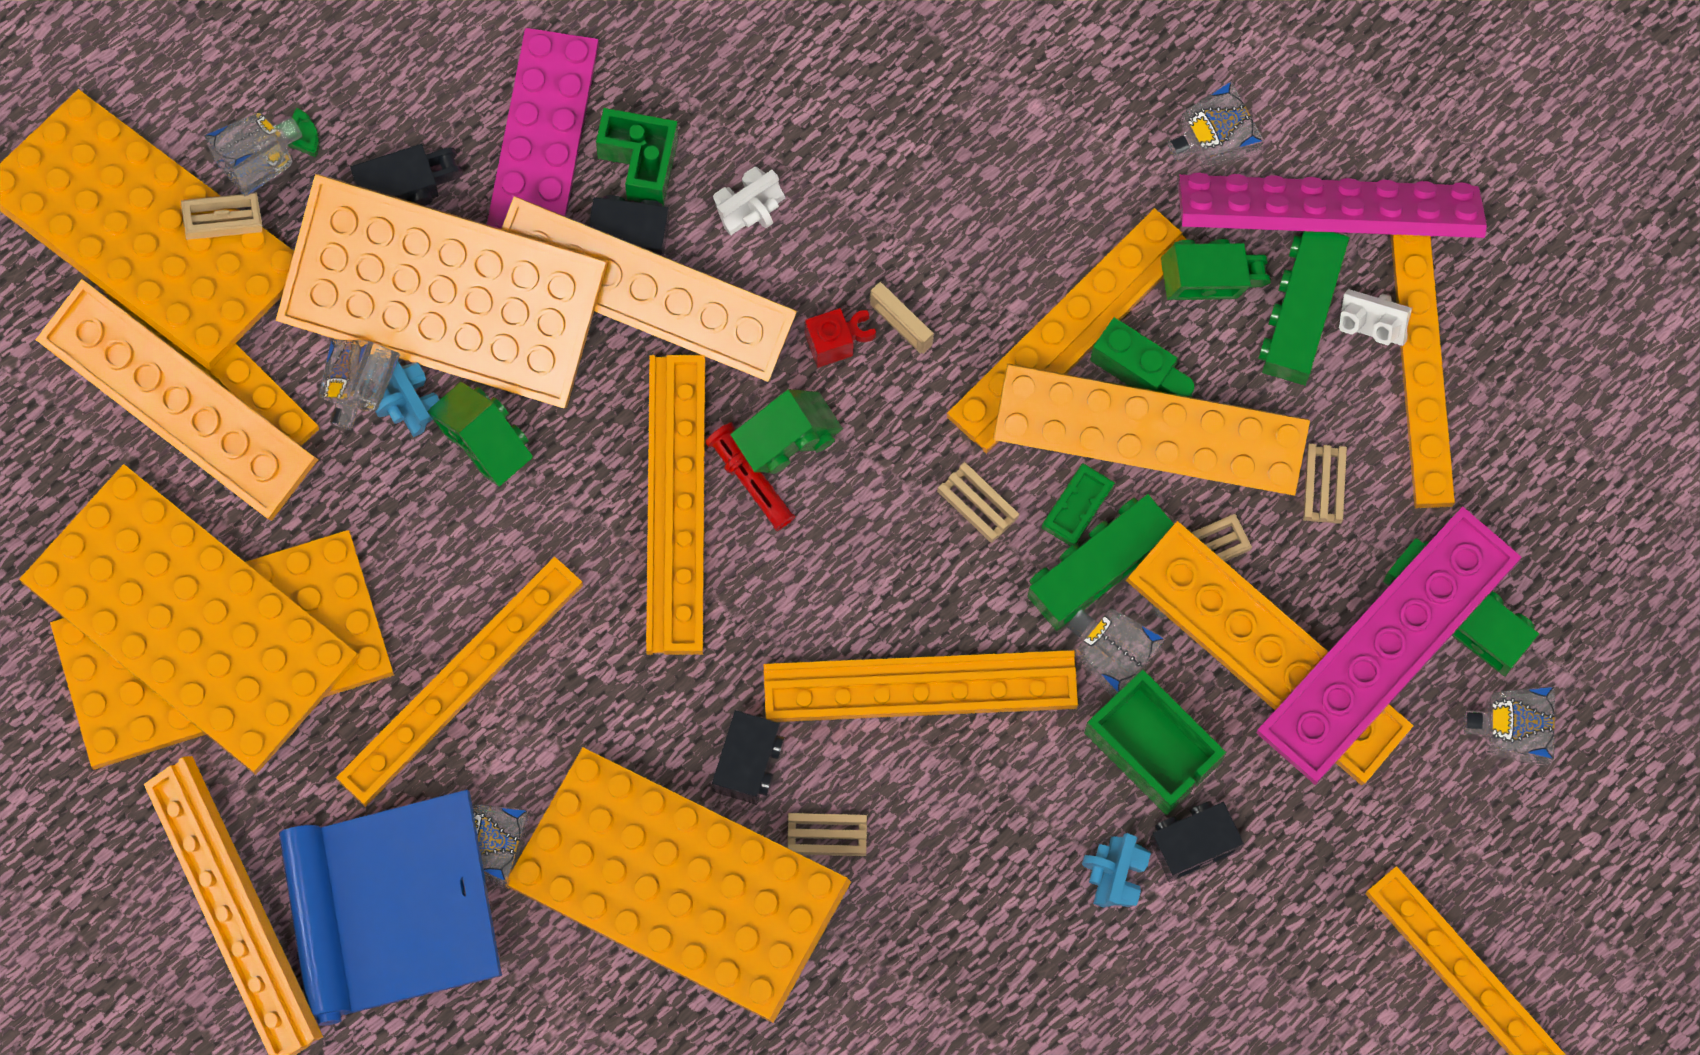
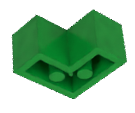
M603 108L596 139L597 156L601 160L629 164L625 183L627 200L635 202L653 200L664 206L679 139L678 121Z
M460 382L427 411L445 437L462 448L479 472L498 487L533 458L525 446L529 442L528 438L516 425L510 426L505 419L509 415L506 408L495 397L490 400L479 387L473 390L463 382Z
M788 389L730 435L754 472L776 474L791 463L789 458L799 450L800 452L815 451L818 453L830 447L835 442L834 436L843 428L820 392Z

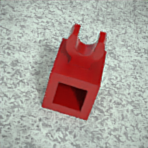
M841 308L805 320L804 334L817 368L852 357L853 340L865 343L872 341L876 337L875 328L868 331H862L858 328L859 323L869 320V312L867 310L856 312L848 322L845 321Z

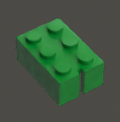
M1144 670L1139 672L1087 722L1084 734L1166 816L1192 792L1194 785L1198 786L1222 763L1227 753Z

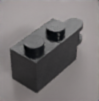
M422 144L350 166L355 185L424 206L430 204L433 200L432 198L439 197L437 185L453 181L463 175L461 166H457L454 159L457 156L455 148H444L425 154ZM440 164L442 170L432 173L430 167Z

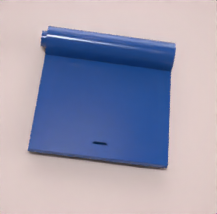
M469 790L325 827L301 825L279 832L305 998L315 1020H317L318 1026L337 1024L342 1021L341 1016L502 976ZM463 880H464V886H465L466 896H465V893H464Z

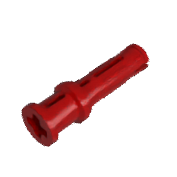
M732 422L723 425L706 439V445L716 450L725 463L724 469L726 472L738 477L753 500L774 526L775 531L781 530L790 524L796 516L791 513L764 474L753 471L730 435L735 431V425Z

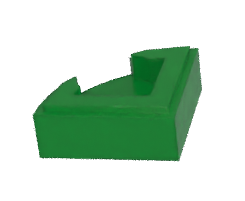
M296 108L281 138V142L283 145L316 158L319 150L317 129L309 115ZM296 130L301 138L287 144L283 136Z

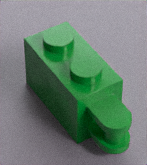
M1219 239L1208 244H1195L1194 240H1180L1175 242L1161 257L1167 300L1238 299L1248 288L1263 287L1271 283L1270 275H1267L1265 271V265L1268 264L1267 256L1246 255L1244 243H1230L1227 239Z
M1113 317L1093 346L1090 361L1128 386L1192 397L1194 382L1190 377L1175 368L1178 357Z

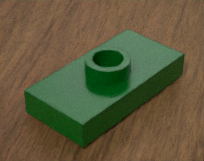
M1082 463L1043 522L1041 528L1069 546L1077 544L1114 488L1115 482Z

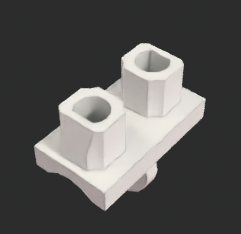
M753 167L744 173L742 178L745 188L735 194L730 187H724L713 195L723 226L730 235L744 226L749 228L757 221L764 228H768L773 224L769 213L779 207L778 203L786 199L779 186V178L773 170L765 173L758 167Z
M1348 289L1344 293L1339 329L1352 335L1358 332L1372 336L1376 342L1389 345L1392 342L1403 346L1407 342V327L1412 308L1392 302L1391 296L1381 294L1377 298Z

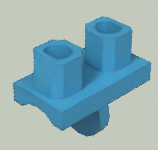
M397 360L391 377L389 375L392 362H390L386 366L388 372L381 379L384 386L376 391L381 401L375 405L374 411L378 417L390 415L395 424L404 420L412 436H418L424 432L427 423L433 420L427 411L440 399L434 392L421 398L418 397L414 389L424 386L426 381L425 373L418 362L401 366Z
M1125 833L1123 837L1113 836L1110 839L1109 846L1099 844L1096 856H1084L1082 865L1092 870L1089 883L1098 885L1093 902L1094 905L1105 908L1114 905L1132 907L1138 904L1141 893L1140 886L1127 882L1126 878L1129 869L1136 872L1145 871L1151 852L1136 844V836Z

